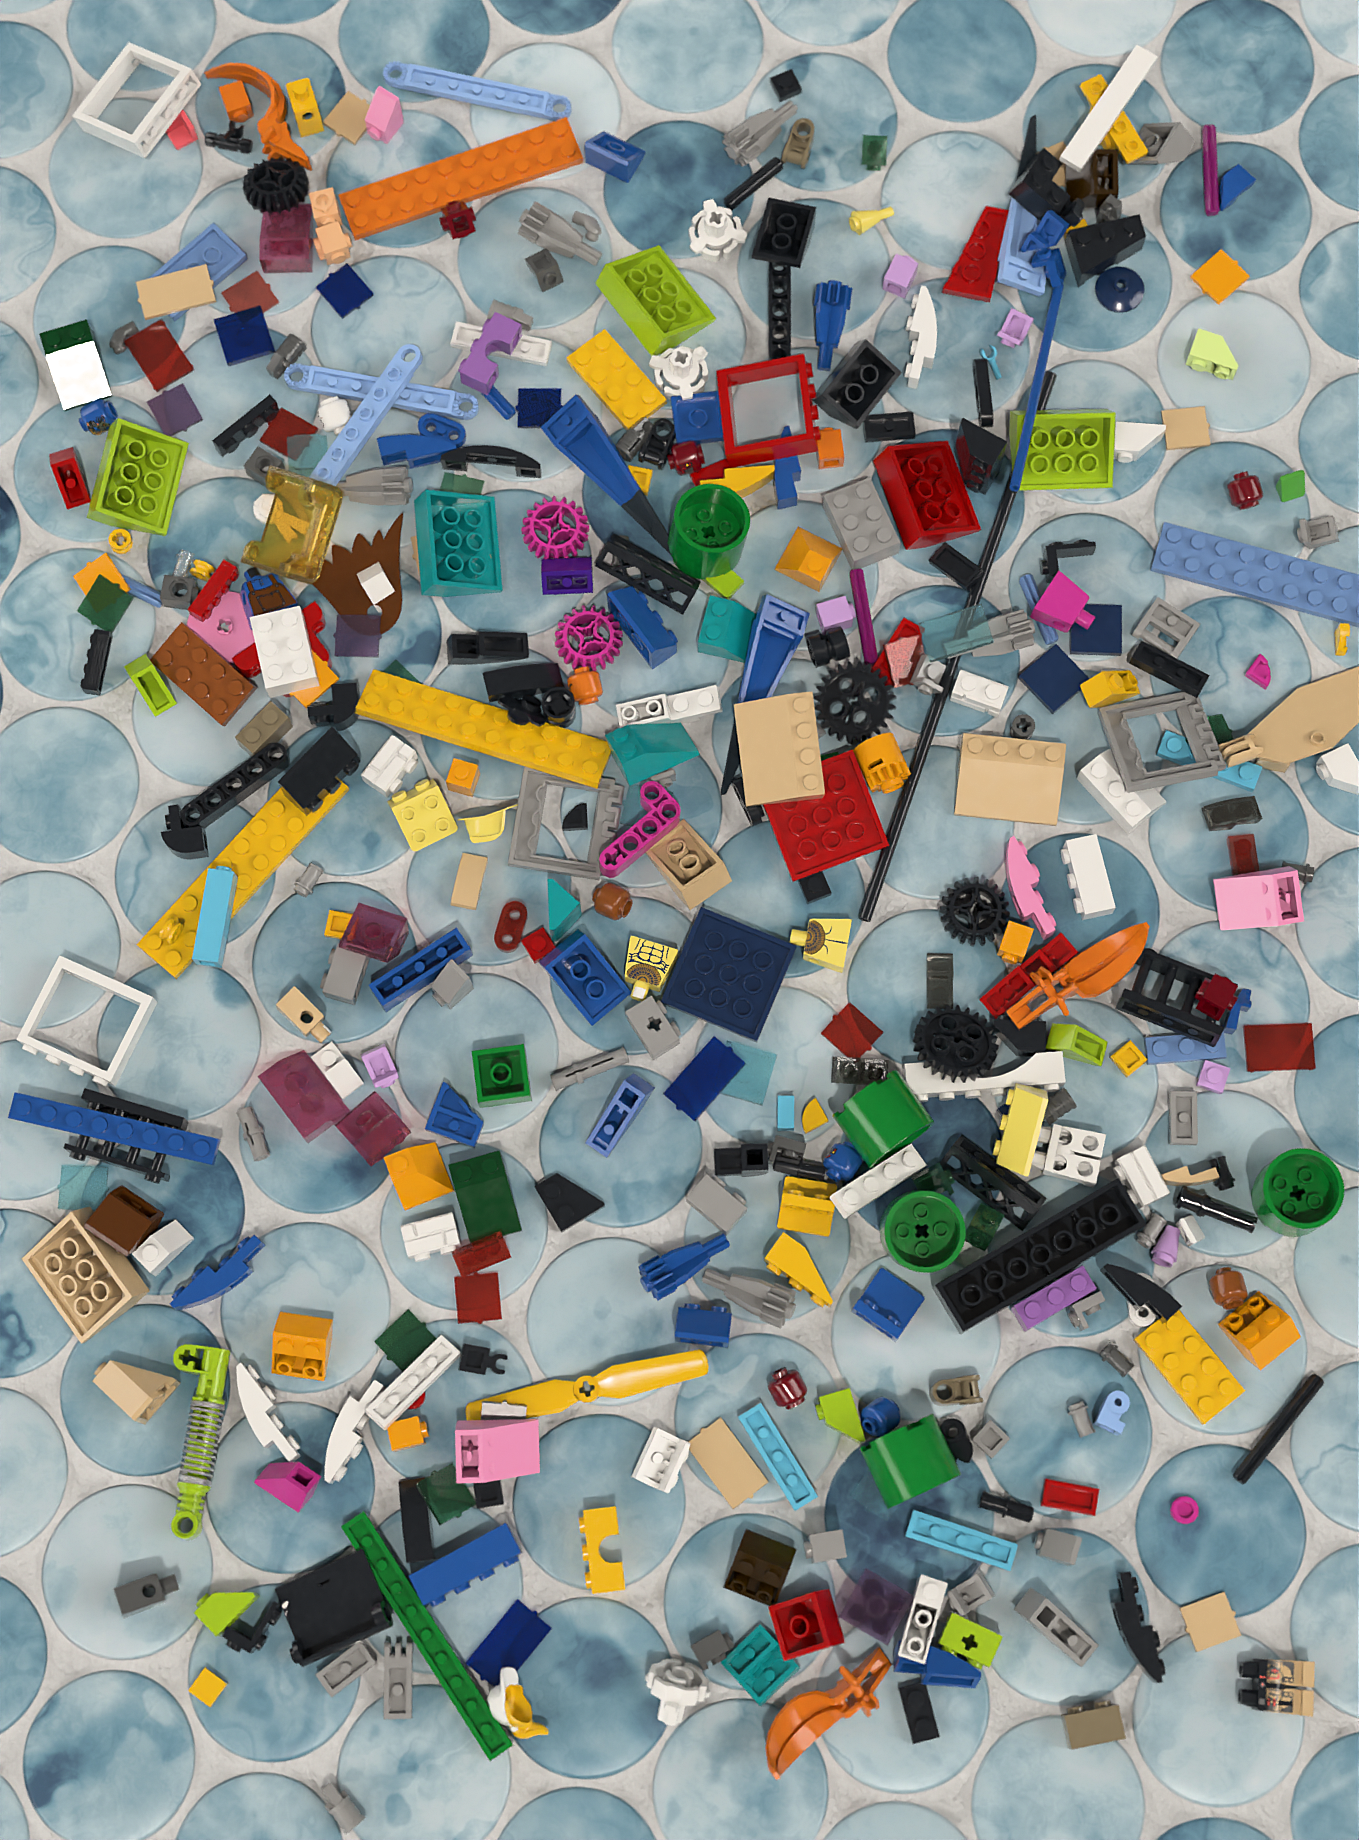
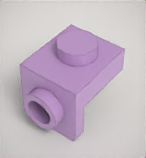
M1011 308L1001 331L997 334L1002 337L1001 343L1012 348L1016 344L1022 346L1034 318Z
M385 1044L360 1054L375 1088L389 1087L396 1082L395 1079L399 1078Z

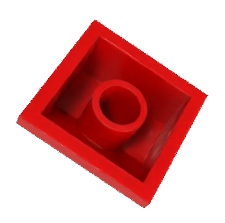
M830 1589L815 1591L768 1607L784 1661L845 1643Z

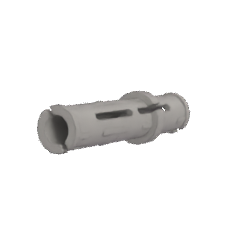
M624 1047L580 1065L575 1063L571 1065L572 1068L550 1075L555 1090L558 1091L577 1082L578 1084L584 1083V1079L629 1063V1059Z

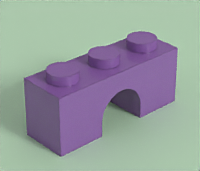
M497 312L493 314L491 319L488 318L485 321L482 335L479 339L476 338L474 340L468 359L464 358L458 369L462 384L485 395L489 394L499 376L498 364L490 361L487 357L496 351H501L511 356L522 337L521 324Z
M1081 1266L1014 1305L1011 1311L1023 1331L1026 1332L1067 1306L1091 1294L1097 1288L1085 1268Z

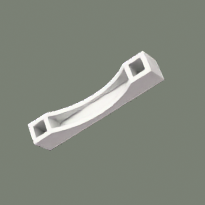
M1062 1051L1036 1053L1026 1063L1011 1072L995 1077L976 1078L975 1081L967 1077L965 1083L961 1081L960 1077H957L955 1082L952 1083L951 1077L948 1075L944 1080H941L942 1073L938 1072L932 1075V1067L923 1068L925 1062L904 1064L903 1067L904 1080L921 1103L927 1102L928 1098L939 1097L940 1101L955 1099V1095H965L967 1099L979 1098L981 1093H991V1096L1007 1095L1009 1089L1014 1090L1015 1083L1038 1089L1043 1088L1047 1092H1056L1060 1090L1059 1087H1063L1066 1083Z

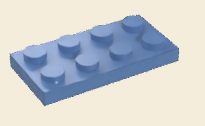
M213 222L149 278L206 264L210 279L214 282L212 287L215 288L247 260V256ZM188 310L168 314V316L175 322Z

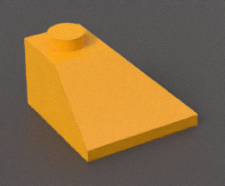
M798 527L775 570L820 592L840 556L842 548Z
M436 1142L408 1147L383 1157L405 1211L454 1192Z

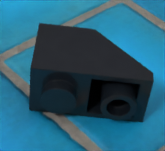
M1007 1015L998 1016V1019H993L991 1027L994 1028L993 1032L1016 1056L1033 1057L1036 1053L1046 1052V1021H1040V1018L1037 1017L1021 1029H1018Z

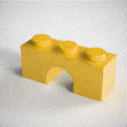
M616 1506L583 1510L584 1516L579 1517L580 1533H586L587 1544L582 1545L583 1561H589L590 1572H585L586 1588L592 1589V1594L626 1590L623 1562H606L602 1559L599 1552L600 1544L606 1537L619 1535Z

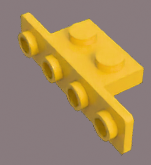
M1101 74L1080 84V89L1091 105L1089 114L1108 87ZM1123 110L1100 144L1103 149H1118V154L1120 153L1124 161L1129 164L1146 156L1148 150Z

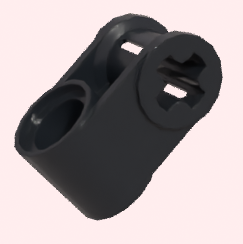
M659 419L654 423L647 441H645L641 449L639 462L643 463L645 461L656 465L661 471L664 469L668 460L667 455L670 454L675 442V428L670 420ZM662 430L670 432L667 437H660L658 435Z

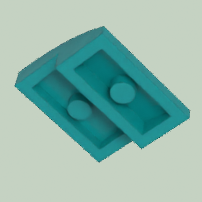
M761 1624L726 1659L720 1662L760 1707L800 1669L793 1659L783 1660L779 1644Z

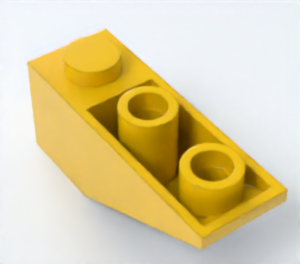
M783 1232L765 1257L764 1261L768 1264L766 1268L776 1276H780V1274L790 1279L788 1284L797 1291L801 1292L804 1289L810 1293V1299L823 1308L824 1305H827L830 1308L833 1300L806 1248Z

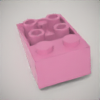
M1290 866L1213 879L1220 930L1280 926L1304 921L1298 870Z
M539 1419L457 1421L455 1428L457 1483H485L540 1473Z

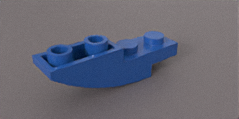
M255 1235L251 1238L249 1236L246 1237L237 1246L239 1250L232 1257L229 1255L219 1263L218 1267L220 1269L217 1272L210 1266H207L205 1269L203 1267L198 1269L191 1277L193 1281L186 1288L184 1286L180 1287L172 1295L174 1300L170 1305L176 1310L188 1309L205 1304L231 1291L253 1273V1270L247 1263L265 1244Z

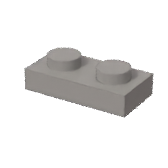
M1169 1092L1170 1145L1198 1144L1197 1092Z
M360 1641L318 1672L316 1677L328 1694L334 1697L377 1662L363 1642Z

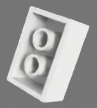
M300 606L250 617L264 684L270 698L320 686L306 623Z

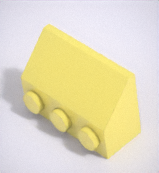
M1015 1083L1014 1090L1009 1089L1005 1104L1010 1105L1008 1114L1002 1115L999 1130H1003L1001 1140L996 1139L992 1154L997 1156L996 1164L1021 1175L1029 1176L1048 1103L1046 1090Z

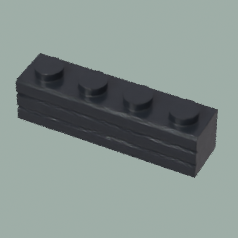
M94 629V633L90 636L91 647L87 650L88 661L84 665L85 675L80 683V687L85 694L101 695L113 638L110 631Z

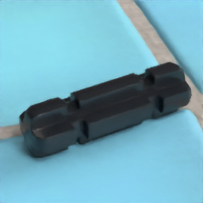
M206 132L204 139L206 146L214 148L218 146L219 149L235 152L240 150V153L245 154L251 153L252 141L250 139L242 138L239 140V137L232 136L225 143H222L220 138L224 134L217 136V133Z

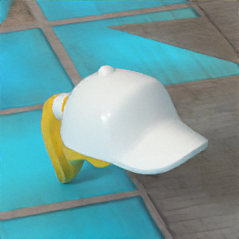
M512 1667L502 1668L500 1684L493 1687L488 1694V1704L493 1717L498 1722L509 1726L510 1731L517 1738L525 1739L536 1735H548L549 1731L543 1724L532 1722V1708L523 1694V1687L518 1683L516 1670Z

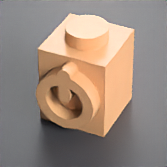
M333 187L309 193L314 219L318 228L336 221L339 222L340 226L343 225Z
M338 221L315 229L317 237L313 238V243L320 261L325 259L327 265L340 264L347 258H350L348 248L352 247V243L348 233L343 234Z

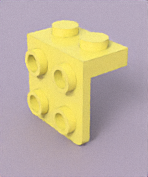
M428 779L419 781L414 785L415 788L407 792L405 790L399 791L391 796V800L387 801L413 851H418L455 833L458 829L446 801L433 779L430 781Z

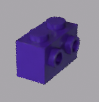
M592 557L542 559V595L593 593Z

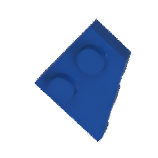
M443 1082L425 1130L475 1148L484 1122L447 1083Z

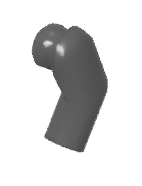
M133 321L114 331L109 346L113 348L115 354H121L126 351V346L123 343L125 339L139 332Z

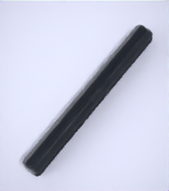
M1312 1374L1233 1473V1478L1242 1485L1246 1484L1324 1385L1321 1377Z

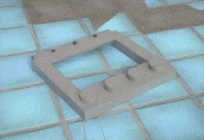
M1180 692L1099 708L1098 715L1127 793L1218 776V771L1226 768V763L1221 751H1219L1218 743L1213 731H1211L1210 723L1199 696L1196 698L1186 692ZM1176 710L1196 763L1147 772L1127 719Z
M524 766L508 866L600 880V876H604L599 868L600 854L617 839V833L607 830H618L621 814L620 808L611 807V805H622L625 787L615 785V780L602 778L598 789ZM548 784L598 792L587 863L536 855ZM606 861V865L613 864V862Z

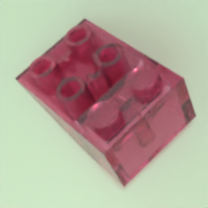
M311 203L299 204L298 208L292 207L290 212L282 211L281 215L278 212H274L272 215L267 211L263 213L259 260L263 273L313 272V210Z

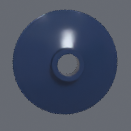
M1121 266L1112 267L1105 270L1098 277L1095 285V294L1099 303L1107 310L1116 313L1129 312L1141 303L1144 296V283L1141 277L1132 269ZM1117 284H1123L1125 287L1119 288Z

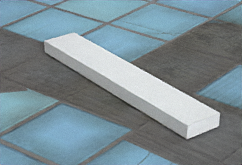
M1136 45L1060 156L1061 162L1078 172L1082 171L1156 63L1158 58L1156 55Z

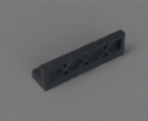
M612 533L595 564L597 568L633 586L635 589L682 615L685 613L701 583L696 578L685 574L678 568L615 533ZM609 552L618 558L620 565L612 567L604 563L603 560ZM626 568H638L642 577L637 579L631 578ZM657 579L661 581L664 590L655 591L651 589L649 580ZM679 591L688 597L684 604L680 605L673 601L671 593Z
M964 1135L957 1139L937 1166L1022 1231L1047 1199L1009 1169L996 1164V1160ZM952 1155L961 1161L963 1169L955 1170L947 1163ZM978 1174L983 1178L984 1185H975L971 1181L970 1175ZM999 1190L1003 1193L1006 1202L996 1201L992 1196V1191ZM1013 1207H1021L1029 1213L1024 1221L1014 1214Z

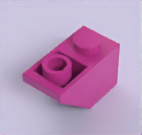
M300 1462L269 1463L255 1479L254 1483L299 1513L312 1498L321 1476Z

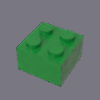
M524 1044L472 1051L477 1101L480 1108L532 1101Z

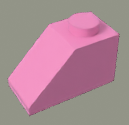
M378 86L365 118L367 133L374 140H381L388 144L404 123L399 98L381 86Z

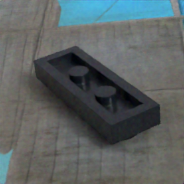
M269 394L213 439L216 451L222 457L227 453L234 452L238 448L239 443L246 438L254 436L258 428L264 423L271 422L279 412L276 400Z
M1143 641L1140 642L1129 664L1198 698L1210 676Z

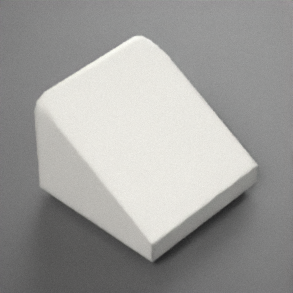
M1193 1215L1187 1216L1176 1223V1227L1181 1231L1180 1234L1187 1246L1190 1247L1205 1238Z

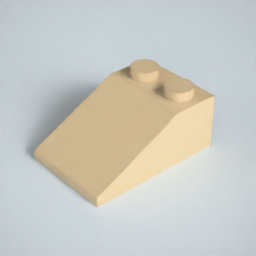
M684 819L645 852L689 910L732 882L724 862Z

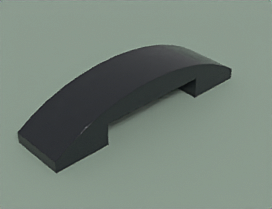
M488 445L462 447L442 454L440 459L442 469L467 472L469 462L513 466L516 469V475L519 477H542L540 463L521 452L504 447Z

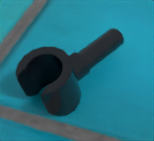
M230 121L229 130L220 138V141L225 143L232 136L239 137V139L242 138L243 125L235 128V121Z

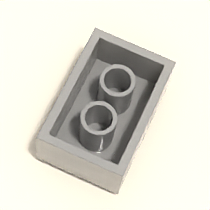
M870 477L824 495L823 509L852 570L864 568L899 554L901 542Z

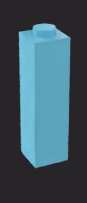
M216 866V869L208 868L192 960L196 965L222 968L238 881L235 872L229 867Z

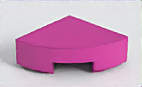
M1259 654L1244 676L1265 690L1270 683L1271 672L1268 661L1262 654Z

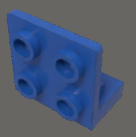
M881 1268L851 1312L896 1342L925 1300V1297L884 1268Z

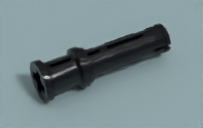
M1184 1185L1180 1189L1175 1203V1208L1180 1209L1183 1207L1196 1212V1216L1199 1217L1210 1216L1246 1230L1249 1233H1253L1256 1227L1254 1223H1257L1258 1220L1255 1216H1250L1212 1201L1211 1197L1207 1194L1200 1195L1189 1191L1188 1187Z

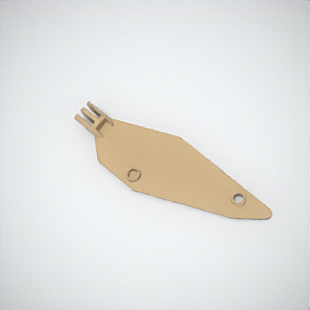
M1359 667L1297 688L1247 735L1219 744V751L1222 753L1226 766L1230 768L1256 758L1287 765L1333 748L1359 723Z

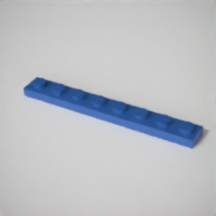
M14 1092L8 1118L210 1165L215 1164L220 1139L16 1092Z

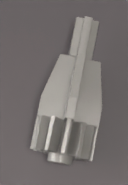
M789 100L776 111L768 109L747 118L739 126L737 125L725 134L722 143L727 146L724 150L727 151L729 158L734 159L736 165L740 162L741 167L757 158L782 131L780 126L797 113V106L793 105V102Z
M534 202L529 210L525 209L519 219L522 225L518 230V234L544 249L547 248L548 251L569 258H573L575 254L594 266L597 265L602 256L600 251L582 242L584 236L563 217L538 202Z
M406 467L373 468L347 475L345 477L346 481H339L327 497L349 496V501L371 505L409 504L408 498H411L410 493L413 491L412 479L408 477Z
M1024 609L996 616L967 631V638L944 644V652L947 659L969 652L972 653L973 657L1003 655L1034 645V637L1032 635L1035 633L1034 623L1031 618L1027 619V613L1024 612Z
M708 1268L702 1278L703 1283L724 1291V1295L751 1314L759 1316L761 1321L781 1329L785 1324V1320L791 1319L795 1311L796 1304L793 1302L795 1301L796 1292L775 1283L773 1286V1284L763 1280L732 1274L731 1277H728Z

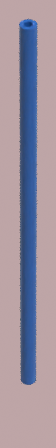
M1063 284L1059 287H1053L1009 487L1010 490L1015 492L1019 491L1063 292Z

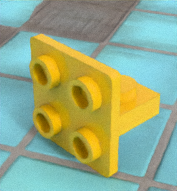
M786 1176L777 1228L829 1237L835 1205L829 1197L837 1192V1185Z

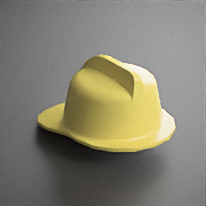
M518 804L484 816L457 819V821L464 820L470 840L473 843L492 841L497 839L504 830L505 810L518 806Z

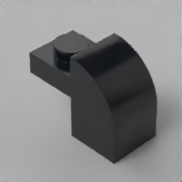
M357 682L331 685L333 704L307 707L310 723L323 727L330 725V722H334L337 731H342L352 726L359 717L358 714H355L356 706L360 699Z
M178 804L168 806L169 814L165 815L167 830L170 831L161 832V836L169 850L177 857L187 860L209 857L206 832L203 827L185 828L180 817V806Z
M741 1144V1148L714 1149L715 1176L752 1177L767 1174L769 1171L768 1144Z

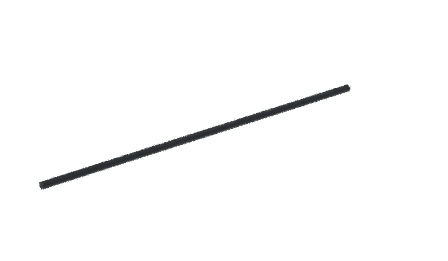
M1045 372L1037 410L1046 409L1057 377L1053 372ZM1012 470L979 564L984 573L971 587L953 641L968 637L967 631L971 629L1017 494V491H1012L1009 488ZM961 655L946 660V668L939 682V686L944 689L942 693H935L909 768L911 775L907 776L908 779L905 780L886 835L889 846L881 850L858 917L862 921L871 922Z

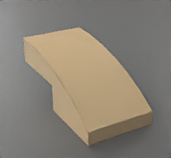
M462 853L452 893L451 906L476 910L488 864L487 857Z
M1187 1166L1161 1175L1165 1184L1171 1186H1197L1216 1181L1219 1178L1216 1167L1190 1175Z

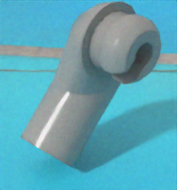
M575 211L572 222L585 227L587 230L586 239L596 242L598 236L601 235V228L597 220L592 216Z

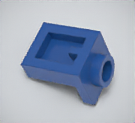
M1040 249L1032 259V268L1045 266V275L1047 279H1050L1052 288L1062 286L1067 273L1060 249Z

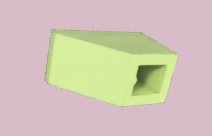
M1198 328L1185 365L1191 366L1196 371L1212 373L1220 379L1233 380L1239 365L1221 335Z

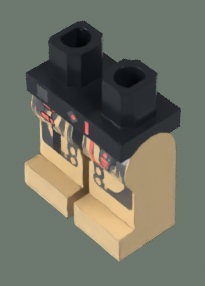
M1253 1659V1661L1240 1662L1239 1677L1253 1679L1252 1690L1239 1689L1238 1704L1252 1707L1251 1710L1313 1717L1314 1691L1285 1689L1284 1685L1314 1687L1315 1662Z

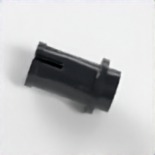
M1218 1157L1221 1168H1219L1217 1159L1209 1160V1164H1211L1212 1168L1216 1167L1219 1178L1216 1180L1217 1183L1214 1184L1215 1187H1218L1219 1191L1235 1187L1233 1182L1236 1180L1230 1174L1226 1157Z

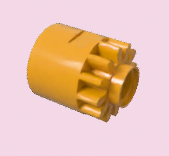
M883 733L869 738L853 750L872 793L877 790L878 792L882 791L883 794L893 792L904 785L903 780L908 779L907 776L911 775L893 733Z

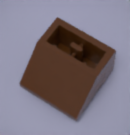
M121 1185L106 1196L87 1220L84 1228L90 1231L94 1237L102 1239L111 1245L118 1253L128 1256L156 1232L164 1213Z

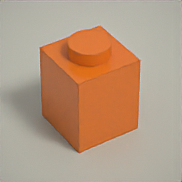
M242 80L219 87L230 121L242 123L248 120V118L254 117Z
M833 428L820 430L821 440H817L819 451L816 452L818 469L843 467L844 450L841 430H834Z

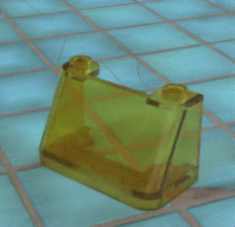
M269 465L265 477V485L268 491L275 493L261 542L257 540L250 541L244 547L240 562L285 578L312 584L318 579L341 507L342 491L339 487Z

